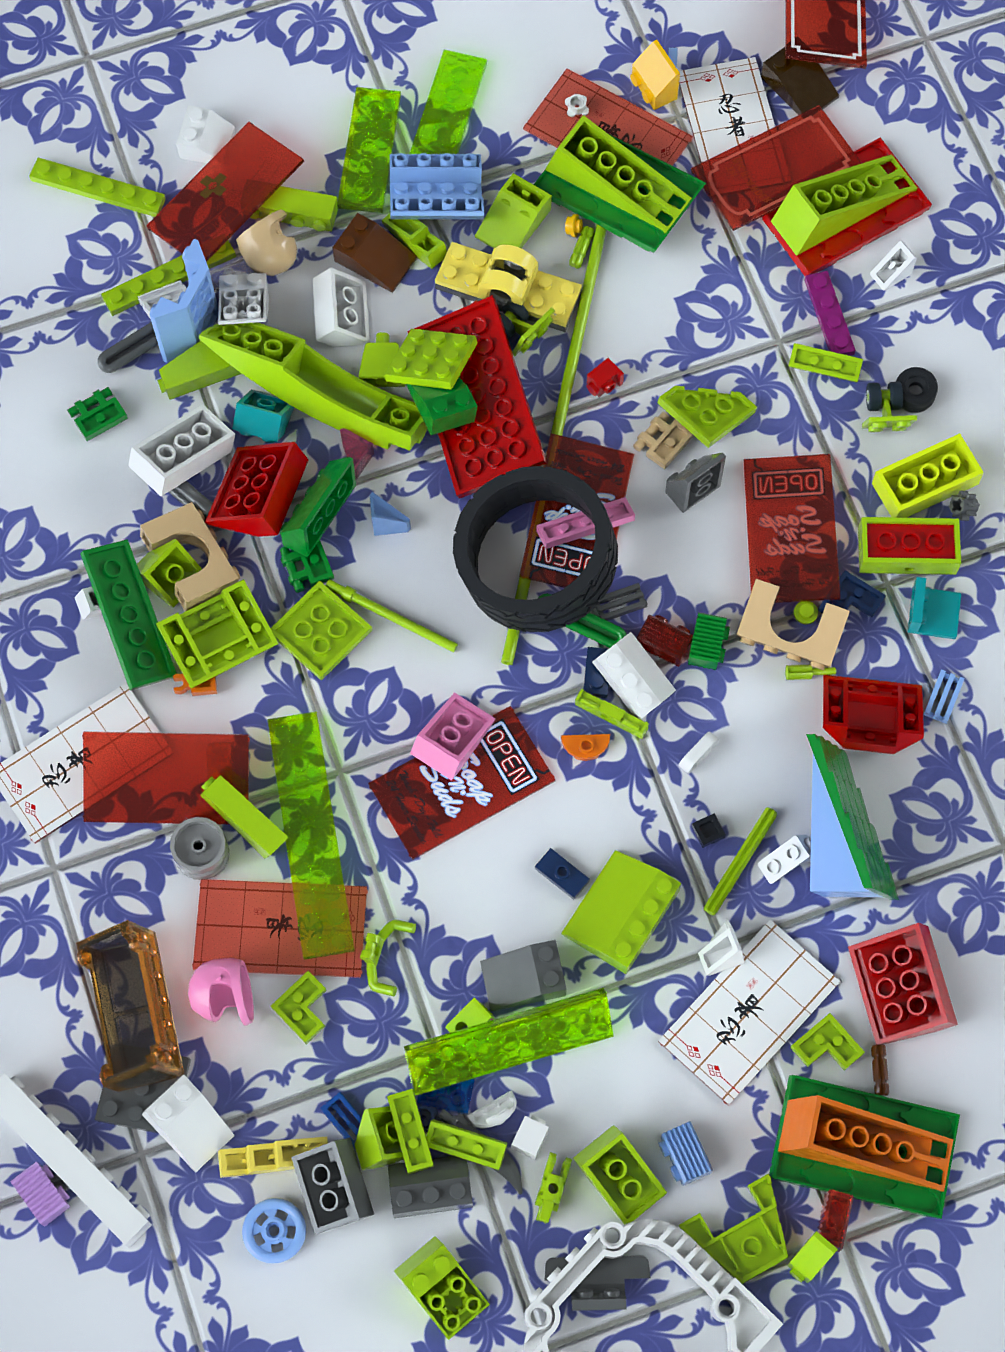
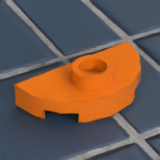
M610 734L561 735L563 748L570 755L574 756L575 759L583 761L597 759L608 748Z

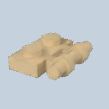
M662 412L658 417H654L650 422V427L638 435V440L633 445L634 449L639 452L644 446L649 447L646 457L664 470L694 437L676 419L671 425L667 424L666 421L670 417L666 412ZM658 431L662 432L663 434L657 440L653 438Z

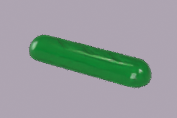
M549 593L542 594V595H540L538 598L547 597V596H550V595H552V594H549ZM590 612L578 621L566 625V628L608 648L627 635L622 627Z

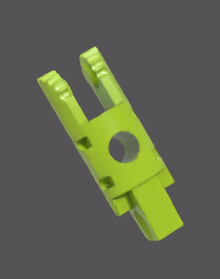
M552 1152L549 1153L535 1205L539 1206L536 1220L543 1223H548L552 1211L557 1212L572 1162V1159L566 1157L562 1163L560 1175H554L552 1171L556 1163L557 1154ZM550 1184L553 1185L555 1189L553 1194L550 1193L548 1190Z

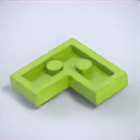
M307 971L270 1007L307 1045L325 1027L309 1007L327 990Z
M831 1013L825 1016L790 1047L807 1067L827 1051L844 1071L865 1053Z

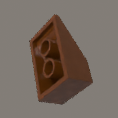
M359 213L355 215L332 247L336 263L392 293L417 259V256L379 224Z

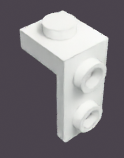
M807 834L795 835L758 862L759 868L770 884L778 881L801 863L811 861V837L807 836Z

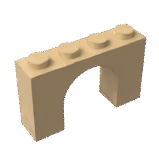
M192 502L140 525V537L149 552L176 539L180 544H191L200 548L207 556L208 563L201 571L175 583V596L185 612L221 594L223 589L239 581L240 575L237 568L230 565L224 547H219L216 542L215 532L212 528L207 527L202 511L196 509Z
M756 579L736 634L737 637L741 638L740 642L750 646L758 643L764 646L763 650L773 654H777L778 651L787 653L786 658L796 662H801V659L810 661V666L823 671L825 667L830 668L850 611L826 603L818 628L810 638L796 643L785 641L776 635L770 623V615L779 592V586Z

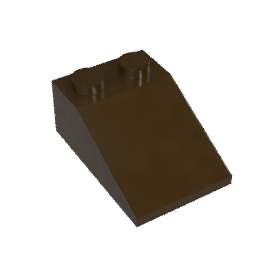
M798 38L795 39V45L800 46V50L810 51ZM791 42L763 62L762 80L803 120L815 116L839 98L837 90L815 56L810 53L797 52V48L791 47Z

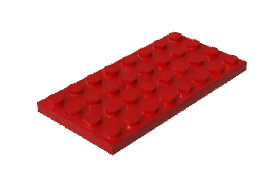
M493 295L414 328L476 336L477 345L459 376L468 386L478 406L475 422L438 433L456 496L460 499L473 494L485 483L501 474H506L505 472L521 467L547 464L496 299Z

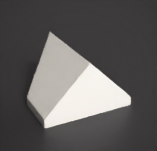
M726 918L708 945L698 952L707 976L744 964L743 953L733 927Z

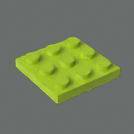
M411 329L384 374L386 382L452 390L477 345L476 336Z
M319 581L270 629L276 640L322 681L372 631V626Z

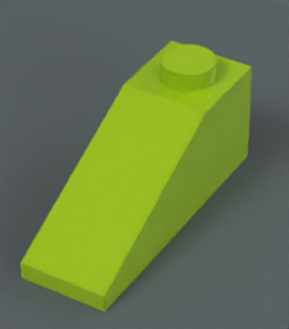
M816 1231L787 1265L791 1269L789 1273L799 1282L805 1281L809 1283L838 1249Z

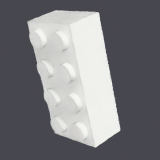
M202 404L133 446L128 466L160 496H163L231 453L235 433Z

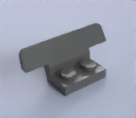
M621 1256L614 1259L603 1258L572 1291V1311L627 1309L625 1279L651 1278L648 1259L644 1256ZM566 1257L549 1258L546 1261L545 1281H548L547 1278L557 1267L562 1270L569 1263L565 1259Z

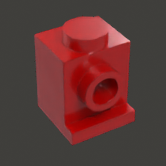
M607 358L587 374L586 387L593 396L601 397L604 393H610L616 385L620 387L623 384L624 373Z

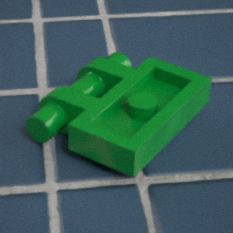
M109 387L101 391L99 389L94 391L92 396L83 401L78 400L74 403V406L67 409L71 418L78 414L81 415L74 419V422L87 442L128 419L127 414L116 397L106 401V398L113 395ZM97 403L99 404V406L95 407L94 409L90 411L87 410L88 408L96 405Z
M320 539L308 557L295 551L290 552L287 547L280 549L282 556L280 560L283 567H286L288 571V581L294 587L296 593L304 591L305 588L302 583L304 580L309 579L311 587L319 581L325 583L329 579L334 580L332 569ZM302 561L304 570L298 571L295 563Z

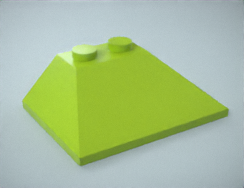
M244 579L223 589L221 594L180 615L177 612L156 623L191 689L279 644Z

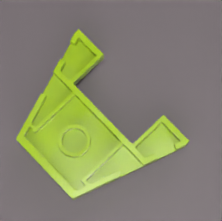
M769 1174L747 1186L761 1211L722 1234L713 1237L700 1213L679 1224L681 1230L687 1233L741 1284L746 1283L788 1258Z

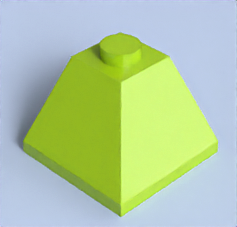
M176 539L148 552L137 563L144 585L173 608L179 603L175 596V583L202 570L199 564Z
M390 1106L369 1108L363 1112L355 1141V1148L362 1170L379 1168L404 1160Z

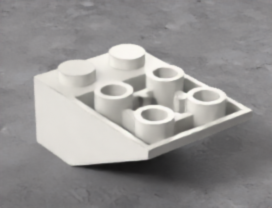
M266 273L219 276V325L266 322L269 311V291Z

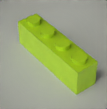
M247 180L246 187L248 185L249 187L244 191L242 197L245 202L241 203L244 216L251 219H263L281 209L287 214L281 221L282 223L291 224L295 227H309L321 232H332L338 211L337 196L253 181L250 184L251 180Z

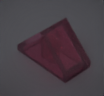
M342 428L340 429V435L345 456L353 458L355 480H357L374 455L373 443Z

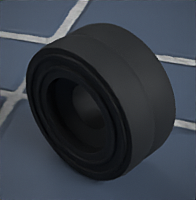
M911 367L901 372L896 379V382H900L903 388L902 409L918 413L925 411L933 404L938 392V383L930 371L921 367ZM917 385L922 389V393L918 395L912 394L909 387Z

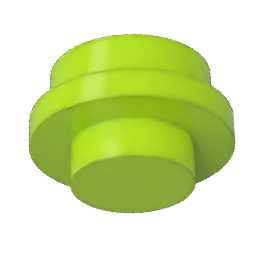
M801 601L794 608V618L801 624H811L817 619L818 608L810 601Z

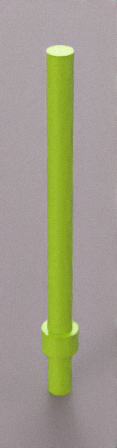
M330 579L326 583V587L341 595V599L349 603L354 602L453 653L457 649V643L356 593V589L350 586L344 587Z

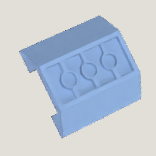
M390 154V219H483L484 200L481 188V154Z
M193 239L191 245L185 248L182 255L189 279V286L186 291L180 294L178 303L161 297L158 303L154 304L150 310V318L163 361L169 363L201 341L199 335L207 328L213 326L218 319L219 309L209 268L199 241Z

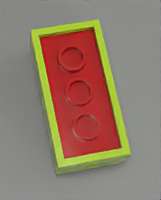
M862 517L858 527L859 573L956 575L961 565L959 518Z

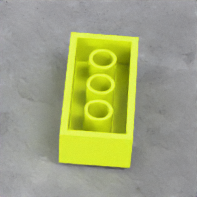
M959 433L876 471L872 485L891 517L907 518L950 498L952 495L959 494V491H966L979 485L984 472Z

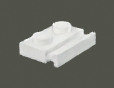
M179 280L140 295L138 300L150 318L152 306L157 304L161 297L178 303L180 294L183 291L185 292L187 288Z

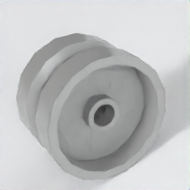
M194 817L183 821L175 828L170 840V850L177 867L184 875L194 880H206L215 877L224 870L229 860L230 849L223 830L216 822L208 818Z

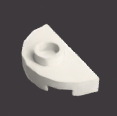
M513 1091L507 1092L469 1114L467 1118L470 1124L478 1128H489L503 1124L515 1111L517 1105Z

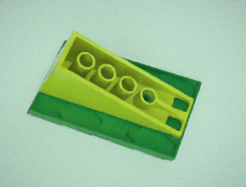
M583 115L557 148L546 169L533 185L552 195L551 202L558 206L561 205L582 218L591 220L618 237H623L642 249L654 253L706 183L606 133Z

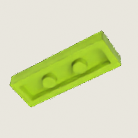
M794 343L788 367L857 383L863 359Z
M413 1089L387 1096L408 1174L434 1167Z
M434 1119L430 1122L426 1136L428 1146L431 1149L497 1170L501 1168L508 1144L507 1142Z

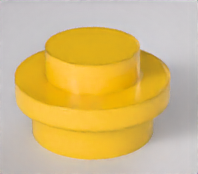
M573 214L566 218L565 232L567 235L576 238L582 231L583 221L579 218L578 214Z

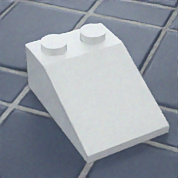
M185 1075L181 1076L142 1114L195 1173L235 1136L203 1094Z

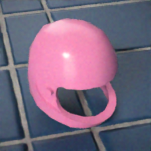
M219 958L202 963L194 971L189 981L188 997L192 1010L206 1020L216 1022L222 1016L225 1008L237 1007L243 1025L251 1024L254 1019L253 994L244 961L235 958Z

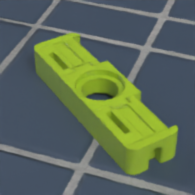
M583 689L579 691L575 699L576 706L638 738L643 739L649 728L648 722H644L626 713L625 710L605 700H601L585 692Z

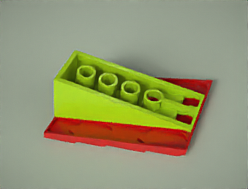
M881 137L847 155L851 161L847 163L849 168L840 170L844 168L842 162L846 161L843 157L769 198L772 201L768 203L762 202L757 205L756 211L786 197L784 201L758 214L804 276L818 273L835 264L838 260L917 218L932 206V203Z

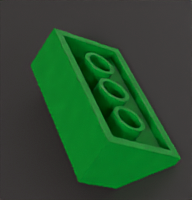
M345 457L329 461L325 469L322 468L319 471L314 485L308 487L301 504L295 506L292 517L281 527L280 535L284 547L306 557L310 555L319 539H321L356 487L353 458Z

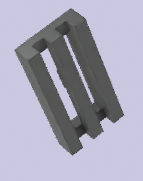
M636 583L605 594L604 598L599 600L600 603L596 606L599 617L608 621L646 608L648 604L644 599L640 584ZM636 592L635 594H632V595H630V596H627V597H624V598H621V599H618V600H615V601L606 603V604H604V605H600V604H603V603H605V602H608V601H611V600H614V599H617V598H620V597H623V596H626V595H629V594H631V593ZM639 599V602L606 614L603 613L605 610Z

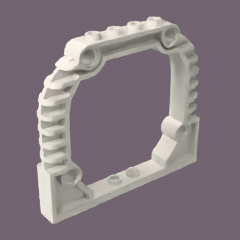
M654 1219L637 1220L624 1225L611 1221L604 1224L599 1230L594 1227L584 1237V1240L587 1242L581 1250L575 1247L565 1258L569 1263L562 1270L557 1267L547 1278L550 1284L544 1290L538 1287L528 1298L532 1303L524 1314L528 1330L524 1340L523 1352H549L547 1339L555 1332L560 1323L559 1306L603 1258L614 1259L621 1257L634 1244L657 1248L677 1263L713 1299L710 1306L711 1315L717 1321L725 1323L728 1339L727 1350L729 1352H759L783 1323L736 1278H733L687 1233L677 1226ZM607 1229L617 1231L619 1235L617 1243H609L605 1239ZM722 1300L728 1301L731 1304L732 1311L728 1316L721 1314L719 1311V1304ZM534 1309H541L545 1313L544 1323L535 1324L531 1320V1312Z

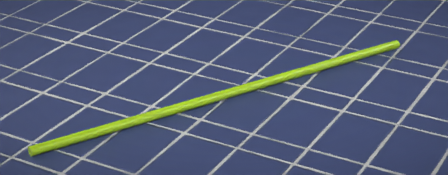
M596 224L546 452L547 464H544L543 467H550L553 463L552 461L556 464L555 462H557L558 453H555L558 450L555 449H560L607 231L598 224ZM536 501L515 599L527 600L531 578H529L530 572L534 569V566L530 565L535 538L536 536L539 537L536 531L537 525L544 523V512H546L548 501ZM508 628L501 663L505 665H513L520 634L519 630Z

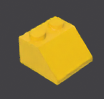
M655 40L632 64V74L630 75L633 85L639 87L644 101L647 104L649 103L654 110L677 99L680 72L658 40Z

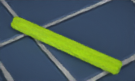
M765 808L705 904L704 910L710 915H716L776 819L777 812L772 808Z

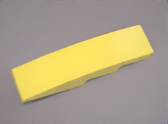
M327 1137L280 1140L274 1143L247 1145L243 1148L220 1149L218 1151L220 1178L295 1169L291 1157L327 1144L328 1139Z

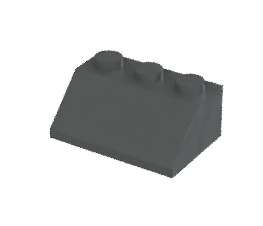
M351 1138L335 1140L291 1157L315 1234L374 1215Z
M456 1156L433 1158L434 1167L408 1174L405 1162L388 1165L394 1219L473 1208L467 1160Z

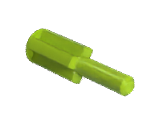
M786 665L785 667L786 680L812 679L813 675L836 674L835 667H827L824 671L812 668L810 665Z

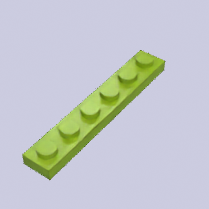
M39 157L29 175L30 180L156 218H158L166 200L165 194Z
M226 235L214 239L204 246H200L209 270L236 257V253ZM182 255L102 293V299L111 315L114 316L139 304L138 296L179 280L182 283L189 280Z

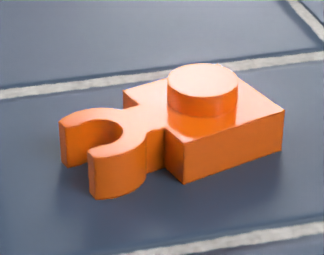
M183 674L173 675L174 682H183L182 686L174 687L175 694H184L187 690H191L192 696L217 694L216 677L191 689Z

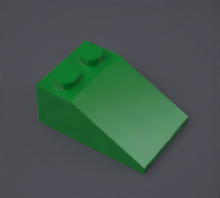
M458 377L452 390L406 384L430 435L475 422L478 406L468 386L460 377Z

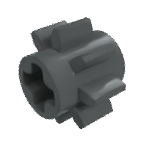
M959 491V495L951 496L949 508L953 513V518H960V521H969V516H977L976 512L980 504L976 499V494H969L968 491Z

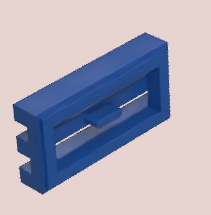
M339 1092L324 1104L320 1110L344 1139L351 1138L328 1109L332 1107L356 1136L358 1129L336 1102L340 1100L359 1124L362 1117L345 1096ZM351 1138L353 1148L355 1149V1141H356V1139L353 1140V1139Z

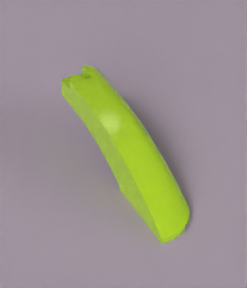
M258 322L226 324L224 326L215 324L199 335V339L250 380L287 404L337 430L387 450L393 444L410 451L415 443L420 444L425 436L427 427L415 402L388 393L348 373L308 346L305 339Z

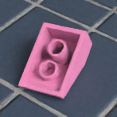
M454 692L417 735L410 754L452 780L465 765L496 718Z

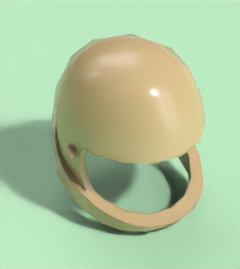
M280 209L264 217L236 239L246 264L256 273H266V276H275L287 271L296 260L297 245L295 238L286 237L279 225L287 216L284 210Z

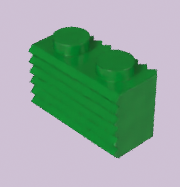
M698 612L688 665L717 670L718 662L723 663L726 649L721 648L722 641H728L730 626H726L727 618Z

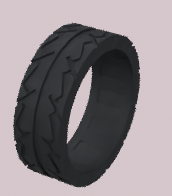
M542 466L521 467L505 472L506 474H501L485 483L473 495L474 498L467 502L460 513L454 530L456 533L453 536V556L456 568L476 605L493 621L509 629L523 632H549L566 627V625L578 621L592 611L600 603L599 600L604 598L612 585L617 569L615 565L618 563V544L613 526L596 492L579 477L562 469ZM557 501L577 508L592 520L595 525V543L592 555L581 574L563 590L550 596L533 600L513 599L489 589L480 580L478 556L481 544L489 529L508 511L525 503Z

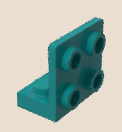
M916 577L912 587L907 633L956 639L961 593L930 589L926 587L927 578Z

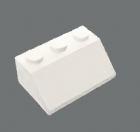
M329 268L314 277L313 296L316 341L332 347L357 346L370 343L366 281L334 268Z
M632 632L592 661L632 715L638 719L643 718L676 691Z

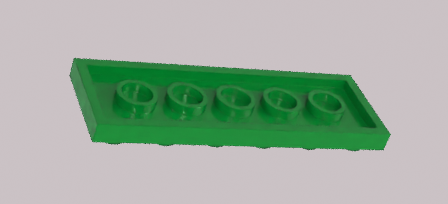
M128 539L83 550L80 555L129 690L172 679L173 675L177 674L166 642L156 625L158 621Z

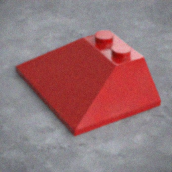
M823 675V729L844 749L895 754L922 740L924 737L922 685Z

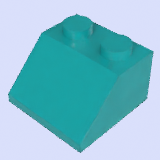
M251 389L236 404L232 429L239 431L244 436L254 435L261 437L265 442H278L285 434L294 407L274 395Z

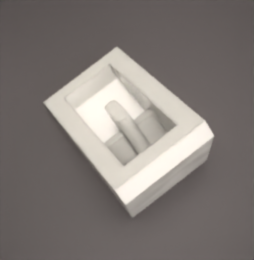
M900 241L873 269L870 275L883 290H887L912 274L917 257L903 241Z

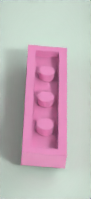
M626 497L603 504L613 527L635 521V513ZM580 511L539 524L536 531L543 545L548 549L595 534V525L591 519Z

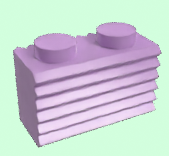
M35 1162L10 1182L38 1222L45 1227L70 1208L67 1202L70 1196L61 1185L59 1187L55 1186L51 1180L55 1175L46 1164L41 1166L38 1162Z

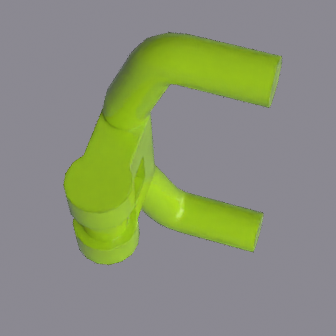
M401 920L389 921L377 935L367 933L365 939L367 943L360 955V959L367 963V980L370 989L376 993L393 997L396 995L397 987L379 983L376 967L384 942L394 930L415 933V923Z

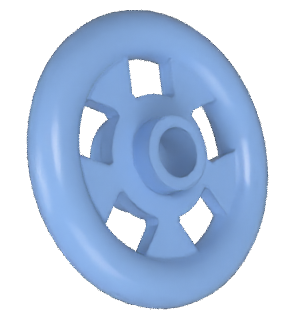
M272 1198L261 1201L248 1212L242 1228L243 1241L247 1250L256 1259L266 1263L284 1262L292 1258L304 1243L306 1236L305 1219L301 1211L287 1200ZM278 1209L288 1213L285 1221L275 1217ZM264 1212L269 1218L260 1226L255 1221ZM274 1226L279 1228V1233L276 1236L270 1235V1229ZM288 1226L295 1227L296 1229L294 1239L286 1238ZM258 1233H261L262 1238L266 1241L260 1246L254 1240V1236ZM283 1243L284 1250L272 1252V1244Z

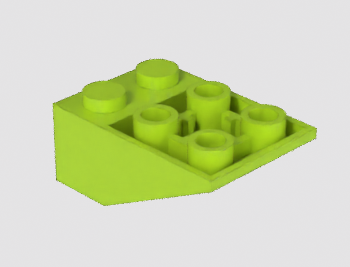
M513 173L500 189L476 232L475 238L492 248H496L499 245H513L522 249L551 211L552 195Z
M436 1236L394 1270L398 1278L448 1340L490 1305L445 1245Z

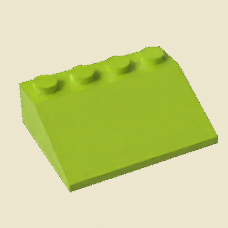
M615 850L561 934L619 971L627 974L679 893L681 882L653 866Z

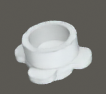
M574 94L566 98L565 104L568 106L567 115L570 117L580 114L587 115L589 113V108L586 107L587 98L580 94Z

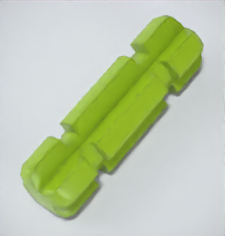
M584 226L582 228L581 236H579L573 250L574 253L569 260L571 267L579 269L582 266L583 259L590 246V241L594 236V229L592 227Z

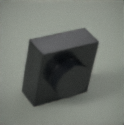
M715 813L691 825L702 848L726 837Z

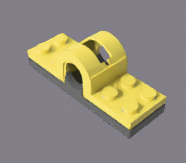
M451 242L435 278V289L473 302L493 295L500 311H503V305L509 300L521 306L523 305L528 311L529 321L535 323L552 307L555 312L551 317L553 322L548 327L562 332H566L582 292L581 284L539 271L537 260L529 252L513 245H499L496 248L494 247L492 254H488Z

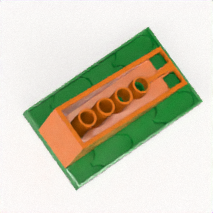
M789 1075L769 1175L771 1179L805 1188H812L925 1217L942 1219L960 1114L797 1075Z

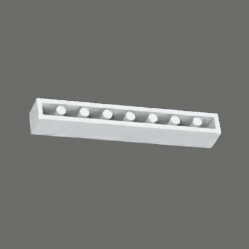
M4 1073L0 1077V1116L120 1241L130 1248L152 1226L147 1220L151 1215L140 1204L136 1208L129 1201L132 1196L124 1187L120 1186L117 1189L111 1183L114 1177L104 1167L99 1170L93 1164L96 1159L86 1148L81 1152L75 1146L78 1140L68 1130L63 1133L57 1127L60 1121L51 1112L45 1115L39 1109L43 1104L33 1094L28 1097L22 1091L25 1085L15 1075L10 1079Z

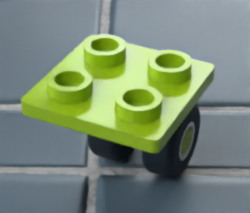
M510 300L503 305L502 310L504 314L500 313L507 338L510 339L515 332L521 336L512 351L514 356L520 351L524 354L532 346V342L536 337L539 339L548 330L547 327L553 322L551 317L555 310L552 307L534 325L526 323L529 320V314L523 305L513 303Z
M877 382L867 384V409L869 411H879L882 405V417H869L862 423V429L868 428V432H881L883 428L892 427V431H905L907 427H911L917 421V415L892 416L891 410H901L903 406V388L900 382H889L887 389H881L880 384Z

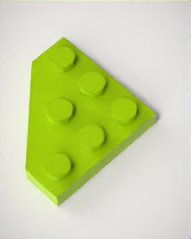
M684 386L672 387L661 395L657 402L707 448L731 432L757 410V406L741 392L731 391L730 394L717 393L715 389L698 388L697 391L685 390Z

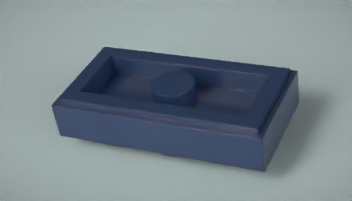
M552 848L535 865V870L573 900L590 881V878Z

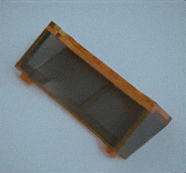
M126 920L76 942L78 950L77 960L81 966L89 969L91 973L108 1064L102 1065L99 1074L103 1087L119 1092L184 1075L156 933Z

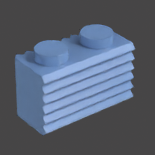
M691 1121L662 1133V1141L659 1142V1147L664 1157L669 1156L673 1166L670 1167V1170L676 1182L680 1180L684 1186L712 1173L713 1168Z

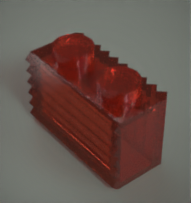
M648 615L636 639L646 652L679 667L692 643L693 635L690 634V630L681 625L675 627L660 615H655V617Z
M829 1190L824 1195L825 1199L823 1200V1209L820 1211L822 1214L819 1216L817 1232L838 1249L836 1252H840L844 1246L854 1196Z

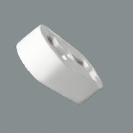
M710 731L706 733L684 756L679 766L688 774L691 773L715 748L719 739Z

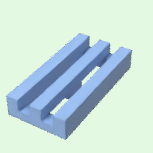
M941 669L923 715L947 724L965 678H957L955 674L950 673L949 675ZM945 679L947 680L937 709L933 713L931 708L942 680ZM952 683H955L957 685L943 717L940 715Z

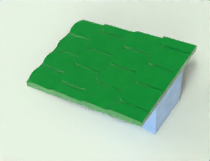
M806 734L813 751L810 892L823 897H884L889 900H899L889 862L884 861L876 830L869 821L861 789L856 788L846 752L843 749H839L837 745H832L823 736Z

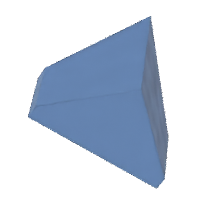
M372 492L369 496L374 536L409 532L411 529L410 519Z

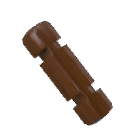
M881 1044L873 1045L871 1047V1056L874 1057L872 1069L873 1081L876 1082L874 1094L888 1096L889 1084L886 1082L888 1080L887 1059L884 1058L886 1057V1046Z

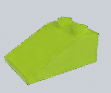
M614 1125L573 1157V1160L623 1224L634 1221L667 1194L623 1132Z

